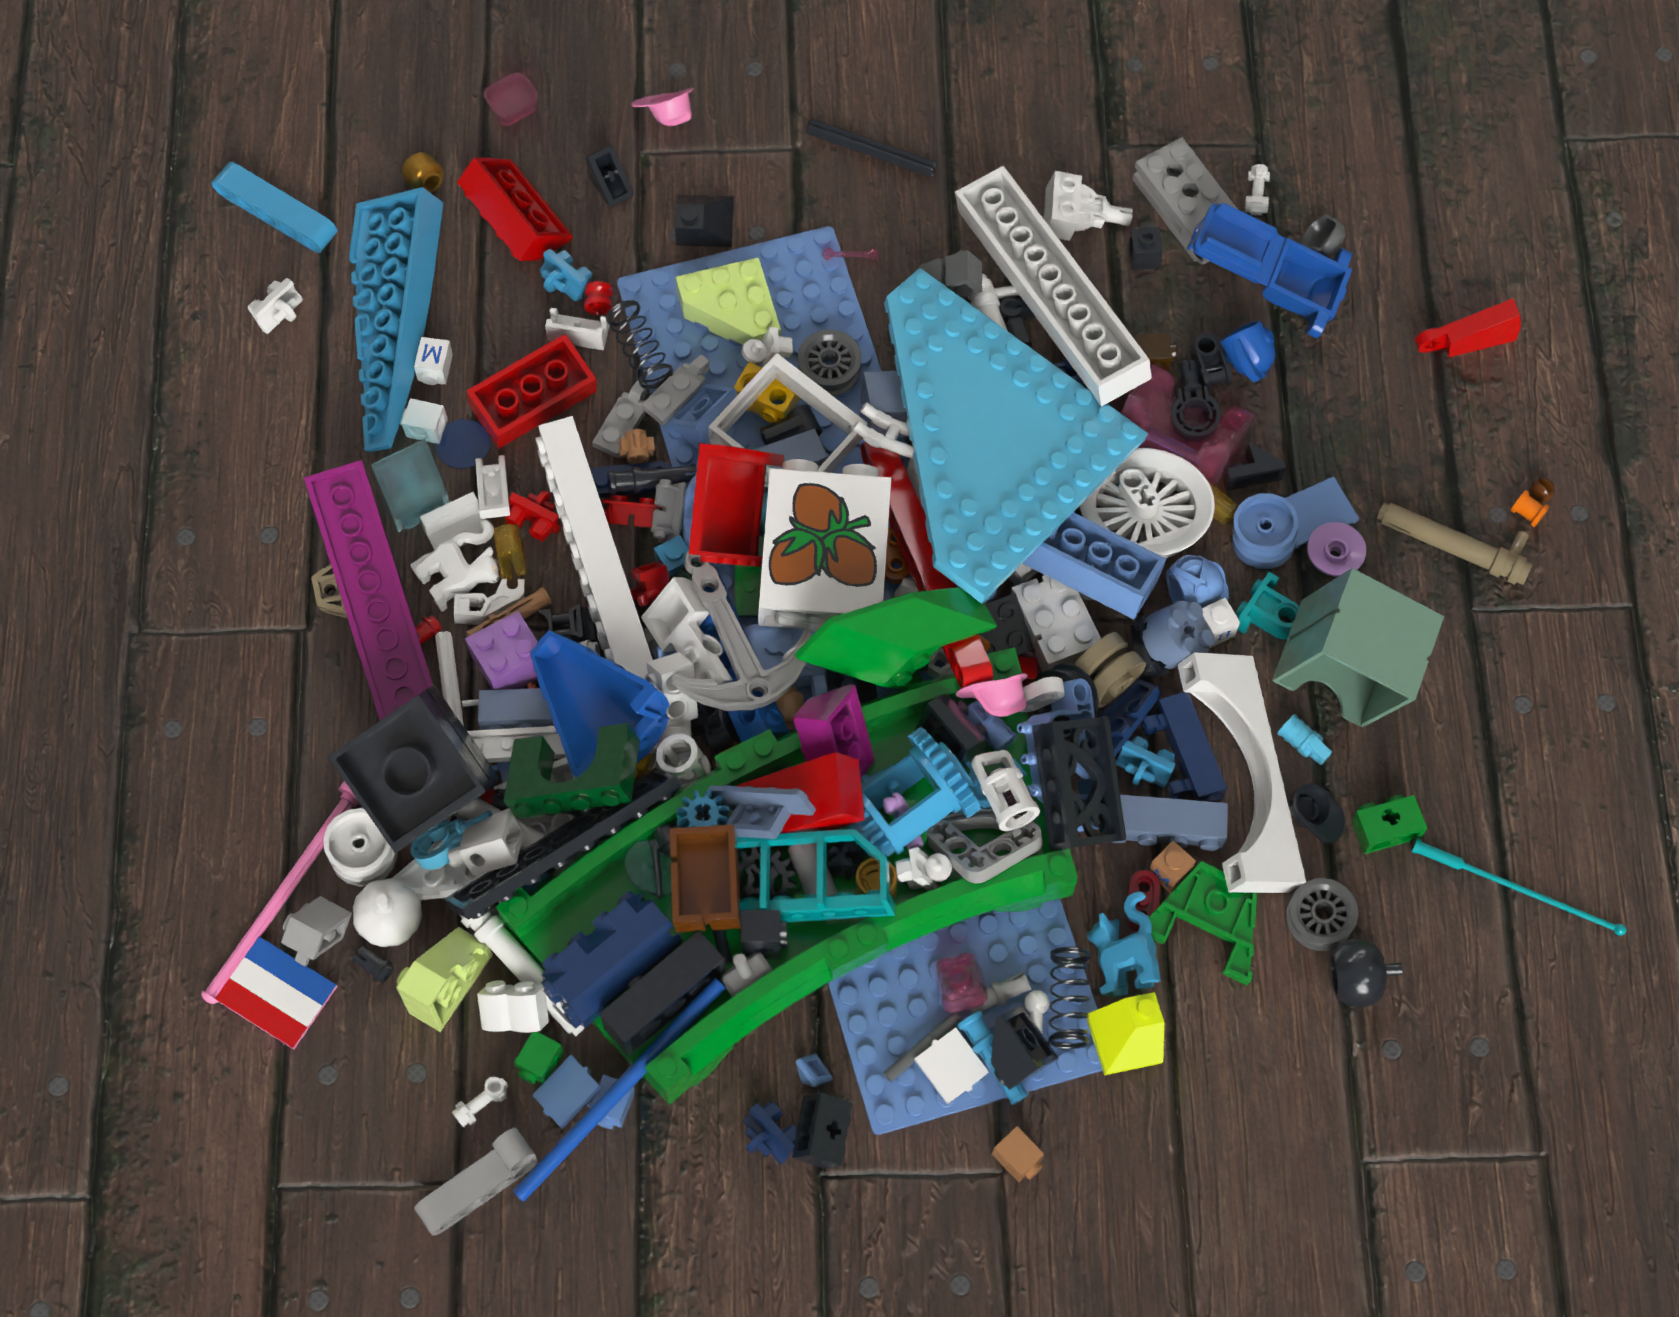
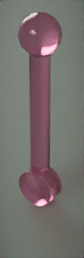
M825 248L822 257L825 260H831L833 257H869L871 260H876L879 257V252L876 249H871L869 252L833 251L831 248Z

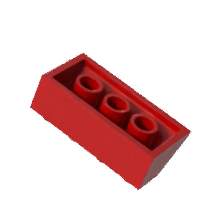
M474 157L457 181L463 189L464 195L475 204L480 215L490 223L495 230V234L506 243L511 250V254L519 261H538L544 257L545 251L549 249L555 251L573 238V235L511 159Z

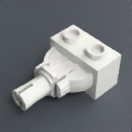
M1060 171L1054 172L1046 187L1044 220L1058 239L1069 241L1075 231H1083L1091 226L1102 228L1104 222L1129 226L1131 223L1133 212L1131 208L1109 205L1106 196L1097 195L1090 187L1082 184V176Z

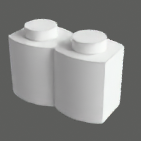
M500 980L487 983L486 987L477 993L482 1029L486 1031H540L549 1023L543 986L534 985L532 981L519 982L515 986L505 984L504 981Z

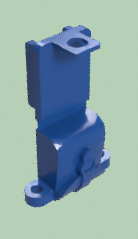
M1215 203L1208 208L1205 217L1196 225L1187 246L1188 250L1193 248L1196 255L1256 284L1264 285L1262 290L1263 297L1277 306L1304 316L1309 322L1306 334L1316 339L1323 332L1326 323L1335 317L1339 303L1346 294L1347 289L1345 288L1352 269L1348 268L1352 252L1341 247L1332 260L1289 238L1286 239L1278 235L1276 228L1226 203Z

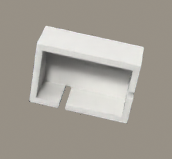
M1046 575L1042 576L1041 583L1036 578L1012 587L1011 594L1016 593L1033 647L1036 649L1035 657L1038 658L1042 672L1051 670L1059 664L1068 663L1074 665L1093 644L1101 639L1078 591Z

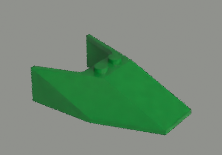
M960 587L912 592L829 618L794 655L798 660L882 687L903 690L914 684L924 682L916 670L927 665L930 662L929 657L939 648L993 630L997 627V624L984 602L980 603Z

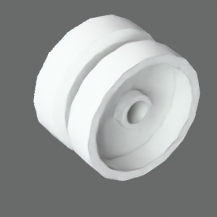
M364 808L347 810L337 815L327 826L323 838L324 851L336 875L343 881L356 886H366L372 881L385 879L393 870L398 854L397 852L394 853Z

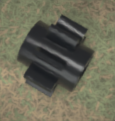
M845 841L837 842L826 851V855L829 856L826 867L834 874L835 878L845 875V878L850 880L856 875L865 854L856 845V842L847 844Z

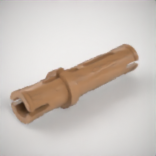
M542 587L496 615L491 614L487 616L488 620L466 631V636L469 637L519 611L523 619H526L540 609L552 604L551 599Z

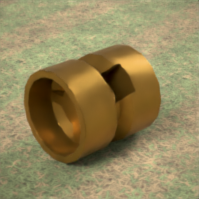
M875 858L865 860L857 869V895L867 894L871 890H880V863ZM889 862V893L894 901L897 892V873L895 867Z

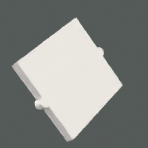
M956 1027L938 1041L933 1040L931 1042L932 1046L914 1058L915 1062L947 1104L964 1091H971L972 1085L989 1073Z

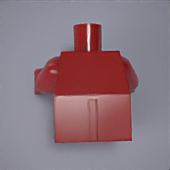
M657 561L629 570L631 578L637 581V587L630 588L633 601L637 600L638 605L641 607L651 605L670 582L667 566Z

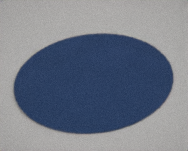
M467 419L448 423L445 426L440 443H435L436 453L442 462L448 466L461 469L475 466V459L481 458L483 460L490 448V438L485 428L479 423Z

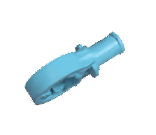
M488 810L468 821H464L460 817L452 822L448 820L440 822L412 842L410 849L412 856L423 869L433 870L443 867L450 862L448 850L460 846L464 830L493 816L492 812ZM439 840H443L438 849L430 851L428 854L433 841L437 843Z

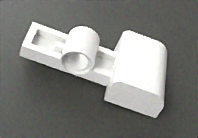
M673 577L642 615V620L662 652H680L694 664L695 679H716L717 685L732 682L733 679L719 659L723 653L722 645L714 637L703 634L699 628L701 623L710 614L708 609L703 607L690 579Z

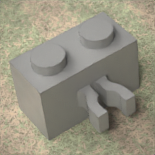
M320 896L311 903L304 904L299 911L294 914L291 913L286 918L283 924L285 933L281 943L297 951L294 961L306 966L310 959L315 960L343 939L352 913Z

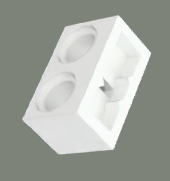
M680 652L647 662L648 675L645 676V680L655 684L666 696L670 705L666 710V714L669 717L666 728L698 718L697 701L688 697L672 683L675 675L695 679L694 664Z

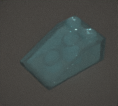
M425 439L371 464L382 503L398 532L415 527L421 521L420 516L450 503L447 491Z

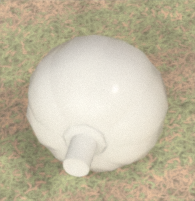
M395 878L370 882L356 896L353 905V923L357 932L369 943L381 947L399 946L406 942L417 931L422 917L421 900L415 891L401 880Z

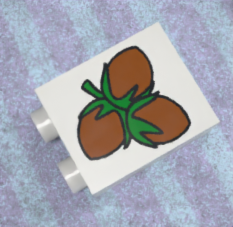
M803 459L787 460L783 463L782 469L770 468L758 626L792 628L778 625L777 621H775L777 610L801 612L802 615H805V612H807L812 617L822 618V624H810V628L819 629L831 617L883 602L891 489L890 477H878V469L866 464L847 465L843 467L842 474L818 472L819 467L816 463Z

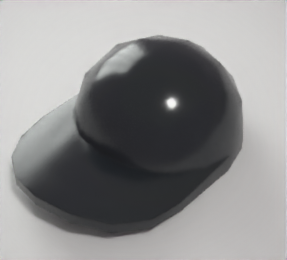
M1305 784L1293 792L1289 802V809L1294 821L1307 828L1322 842H1336L1341 837L1345 824L1344 814L1338 803L1324 788L1317 784Z

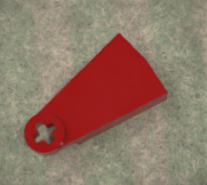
M1512 298L1440 328L1425 330L1416 336L1415 343L1421 353L1445 348L1450 358L1516 341L1521 328V315Z

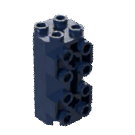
M632 891L626 892L617 901L618 906L609 913L607 911L602 912L594 919L592 924L595 929L591 934L587 936L583 932L575 934L568 941L566 949L560 954L557 952L551 954L542 963L546 969L542 973L543 981L540 982L544 988L543 991L554 1005L559 1002L562 1004L561 1008L565 1012V1018L575 1029L580 1025L586 1028L600 1016L604 1009L628 990L626 987L630 981L638 975L644 977L683 944L682 938L678 933L672 937L668 931L673 925L650 899L645 901V895L642 893L635 895Z

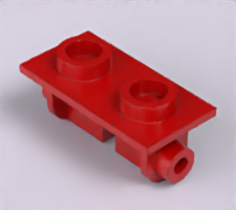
M612 495L610 500L602 499L603 503L609 504L608 509H603L608 524L628 525L629 515H635L634 526L651 528L654 510L662 509V507L655 505V499L640 498L639 503L628 502V496Z

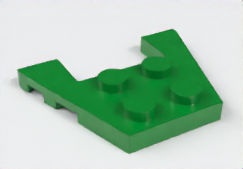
M1201 861L1149 916L1153 940L1161 944L1165 943L1176 917L1197 926L1233 945L1222 974L1247 986L1252 980L1251 958L1253 957L1254 950L1252 938L1253 928L1255 927L1257 893L1228 892L1224 872Z

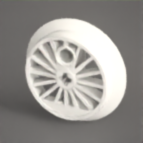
M1137 448L1079 507L1082 517L1110 531L1119 529L1116 534L1124 538L1134 530L1130 541L1136 544L1141 530L1144 528L1145 541L1138 543V545L1164 558H1169L1196 543L1206 533L1213 519L1215 502L1213 491L1207 479L1190 462L1166 451ZM1159 482L1166 484V486L1157 494L1156 490L1159 485ZM1175 490L1179 492V494L1169 497Z

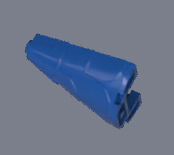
M548 630L539 639L537 645L530 652V656L543 698L548 702L556 733L559 734L572 775L575 778L580 776L591 765L596 753L599 727L629 723L640 740L638 764L655 747L667 727L669 717L666 714V710L670 705L666 696L655 684L625 670L621 665L599 656L595 650Z

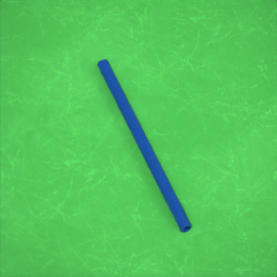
M715 977L514 1188L513 1192L522 1201L525 1202L646 1074L644 1067L680 1038L726 987Z

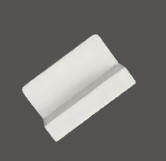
M474 492L420 516L423 529L434 550L438 544L451 540L456 534L467 531L476 534L482 532L479 502Z

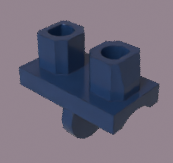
M774 1102L762 1107L757 1103L749 1110L750 1114L743 1121L748 1127L745 1134L751 1140L746 1149L750 1154L758 1149L765 1157L771 1154L781 1165L788 1160L795 1148L797 1128L790 1125L782 1131L776 1124L782 1117L778 1106Z

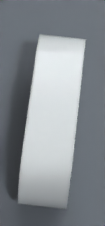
M1047 677L1023 687L1026 707L1020 712L1035 711L1065 696L1063 680L1059 677Z

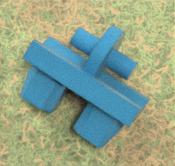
M551 249L545 251L543 255L545 261L540 268L541 276L546 279L543 286L544 289L548 292L558 289L575 302L582 299L584 288L591 281L592 272L585 266L575 270L572 267V256L565 250L559 253H555Z
M1135 736L1131 741L1127 740L1121 749L1116 765L1124 768L1126 772L1135 775L1132 784L1138 786L1143 779L1165 789L1176 765L1173 763L1175 755L1165 749L1160 750L1157 755L1148 751L1149 744L1147 740L1139 736Z

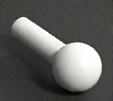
M1034 990L1027 994L1024 1004L1026 1010L1030 1013L1031 1019L1042 1033L1043 1014L1048 1010L1050 1001L1046 993Z

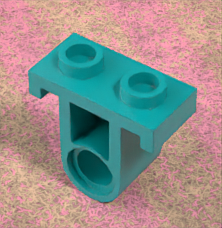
M1268 572L1263 581L1259 578L1257 579L1249 593L1253 595L1248 603L1243 601L1235 613L1240 621L1237 629L1239 632L1245 635L1250 623L1274 637L1288 639L1299 606L1274 591L1279 577ZM1279 617H1287L1291 620V623H1284Z

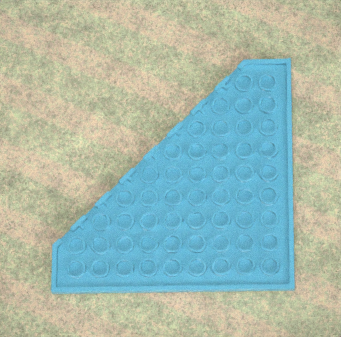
M919 268L886 297L884 306L889 316L890 322L888 327L891 343L894 344L896 353L894 356L896 370L902 385L900 388L901 397L908 417L906 421L907 429L914 449L913 461L920 481L919 493L922 508H925L927 518L925 525L928 541L931 542L933 550L932 562L935 569L980 603H983L1145 441L1148 433L1109 404L1101 406L1087 388L923 269Z

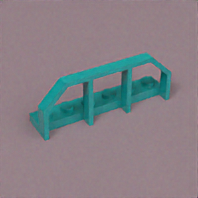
M856 829L779 834L776 839L737 837L738 848L761 847L760 899H743L740 902V916L741 910H780L781 920H787V922L895 916V903L889 893V861L883 853ZM857 842L880 863V890H871L863 895L839 892L835 896L826 897V843ZM817 843V894H808L804 898L792 899L788 896H776L773 900H770V846Z

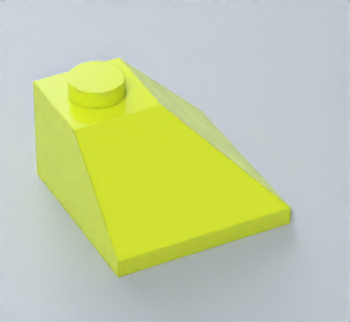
M1155 992L1128 997L1088 1013L1090 1016L1086 1020L1104 1075L1157 1065L1163 1062L1164 1019Z

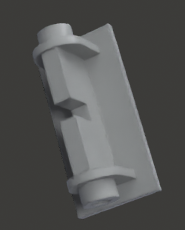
M660 479L659 484L656 485L655 505L662 507V511L654 510L651 532H653L654 538L659 539V543L667 542L680 535L686 482L671 485L670 480Z

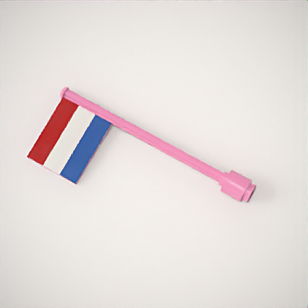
M345 781L338 788L342 793L340 796L341 801L205 992L202 991L201 993L202 998L206 1002L211 1004L221 1003L293 1050L338 986L309 967L294 961L293 957L267 942L261 936L324 848L323 838L327 826L337 815L350 810L352 807H356L357 804L361 805Z

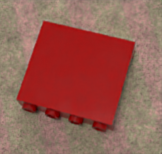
M699 444L689 554L700 555L701 562L762 567L763 557L757 555L766 466L782 467L784 455L726 445Z

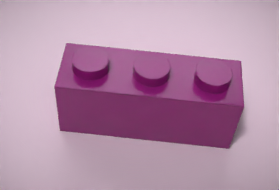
M849 684L808 699L793 717L794 726L797 729L801 750L806 762L837 752L859 760L860 778L866 774L875 762L855 685Z

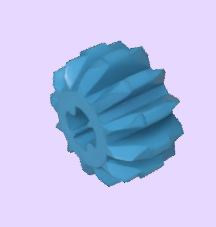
M709 789L706 790L705 797H700L698 790L693 791L694 800L692 801L689 797L685 796L682 799L685 807L677 808V815L682 817L677 820L679 828L726 825L729 818L724 816L729 813V806H720L723 801L721 795L711 800L712 792ZM702 812V815H704V812H708L709 820L704 821V818H702V822L698 821L697 814Z

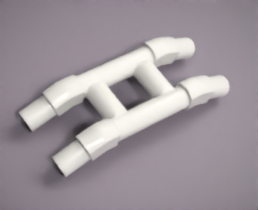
M866 402L860 412L871 419V422L885 430L888 429V431L883 436L884 434L867 427L859 420L854 424L852 430L873 447H881L913 459V446L897 441L899 433L909 436L907 423L891 418L892 416L886 415Z

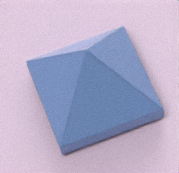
M817 1054L809 1055L796 1061L801 1083L816 1087L833 1080L832 1075Z

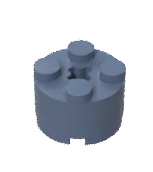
M1178 601L1151 613L1145 619V622H1147V629L1143 631L1145 647L1151 658L1156 662L1161 661L1167 665L1164 666L1167 669L1177 668L1180 662L1194 652L1207 653L1209 647L1214 645V635L1208 629L1203 618L1202 607L1197 602Z

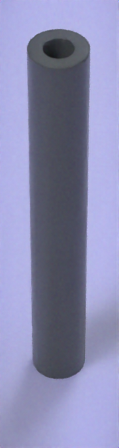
M952 1012L883 1072L889 1082L896 1079L915 1062L914 1058L932 1046L931 1042L933 1040L938 1041L962 1022L960 1016L956 1012Z

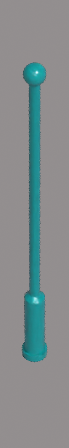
M1418 838L1411 850L1414 854H1421L1457 870L1463 868L1614 930V933L1618 936H1623L1627 931L1623 924L1615 925L1464 863L1463 858L1421 842Z

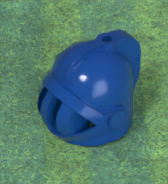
M1261 320L1244 324L1220 341L1225 359L1232 364L1239 374L1247 376L1252 382H1257L1266 377L1274 363L1276 353L1273 333L1263 326Z

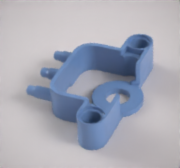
M1081 678L1063 682L1065 696L1051 703L1052 712L1031 716L1027 722L1017 725V731L1026 734L1028 753L1021 756V762L1030 765L1032 785L1026 787L1030 795L1036 796L1042 803L1043 799L1032 726L1053 722V719L1057 717L1069 716V721L1095 718L1090 685ZM1085 730L1079 736L1078 746L1083 739H1086ZM1077 762L1075 772L1084 778L1077 780L1079 797L1084 803L1090 793L1092 779ZM1089 818L1092 828L1094 830L1099 829V825L1092 823ZM1082 825L1077 828L1078 832L1084 831Z

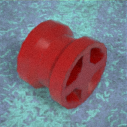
M601 281L586 284L584 293L587 299L584 301V310L592 315H606L612 308V301L610 300L613 295L612 286Z

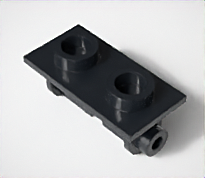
M1147 616L1137 617V622L1131 625L1134 651L1146 662V667L1139 676V679L1142 680L1169 675L1168 669L1164 667L1167 665L1161 661H1154L1145 647L1143 631L1147 629V622H1145Z

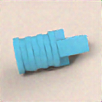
M1296 714L1292 715L1277 733L1286 742H1289L1293 748L1297 749V752L1305 758L1309 756L1320 765L1332 753L1321 742L1323 738L1316 731H1313L1309 725H1306L1302 719L1300 720Z

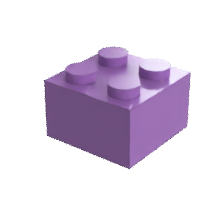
M519 611L465 638L471 657L491 690L521 689L527 686L528 683L538 680L530 656V652L537 645L538 641Z

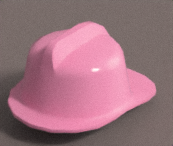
M689 88L675 93L647 96L633 101L631 105L633 107L648 106L660 123L667 126H675L691 119V105L688 93L694 89Z
M1018 674L1006 679L969 685L957 691L956 696L959 698H976L983 709L993 716H1009L1024 710L1026 707L1022 681L1027 678V674Z

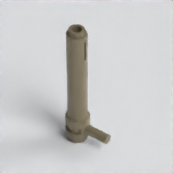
M1392 502L1390 504L1383 503L1377 519L1382 521L1381 524L1485 568L1493 576L1499 578L1501 575L1508 578L1507 582L1514 585L1516 582L1524 585L1533 566V563L1528 562L1527 558L1521 555L1528 539V534L1524 531L1517 532L1510 550L1503 547L1498 549Z

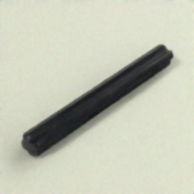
M810 119L807 125V134L929 177H932L936 171V161L816 119Z

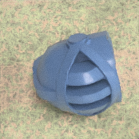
M1185 555L1177 559L1166 571L1167 586L1172 604L1178 601L1197 602L1204 608L1221 599L1226 598L1227 601L1229 599L1224 571L1214 561L1207 560L1202 556Z

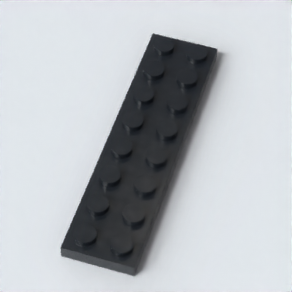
M657 768L650 770L634 780L632 801L630 803L589 808L579 816L520 851L515 864L489 871L446 897L445 900L448 906L467 920L482 917L489 911L488 907L498 901L505 902L511 899L516 894L515 890L525 884L532 885L538 882L543 877L542 873L550 868L556 869L565 865L570 860L569 856L577 851L584 852L592 848L596 844L595 840L605 834L611 835L622 828V823L630 818L636 819L648 812V807L657 801L660 803L673 797L674 791L681 787L677 776Z

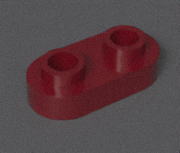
M1141 870L1131 877L1128 886V896L1133 892L1140 891L1138 886L1146 885L1149 888V891L1144 893L1146 898L1136 903L1135 908L1149 917L1159 907L1161 884L1156 874L1148 870ZM1126 916L1128 926L1137 932L1140 926L1130 921Z

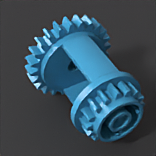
M922 727L908 736L913 746L908 750L909 755L862 789L865 820L846 826L848 829H856L886 857L893 852L900 855L905 851L903 847L949 813H957L960 810L963 815L970 818L981 809L977 798L969 788L973 785L972 780L960 762L943 742L939 744L935 742L931 735ZM925 777L934 789V792L888 825L878 812L883 807V800L891 797L893 793L902 795L905 790ZM864 850L865 853L869 856V858H873L866 850Z

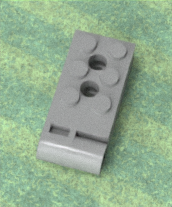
M1183 137L1136 161L1135 169L1138 172L1133 174L1132 180L1194 262L1198 261L1200 264H1205L1209 260L1196 255L1193 248L1191 250L1187 249L1196 225L1205 217L1208 208L1212 204L1226 203L1236 209L1237 207Z

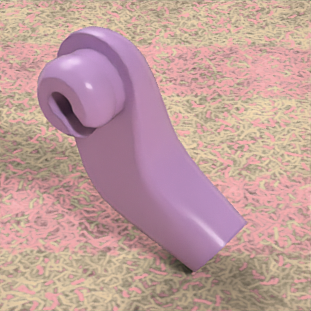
M893 793L891 797L883 800L884 811L889 815L894 813V819H897L910 809L903 796L899 793ZM918 836L906 846L908 849L921 848L924 844L921 836Z

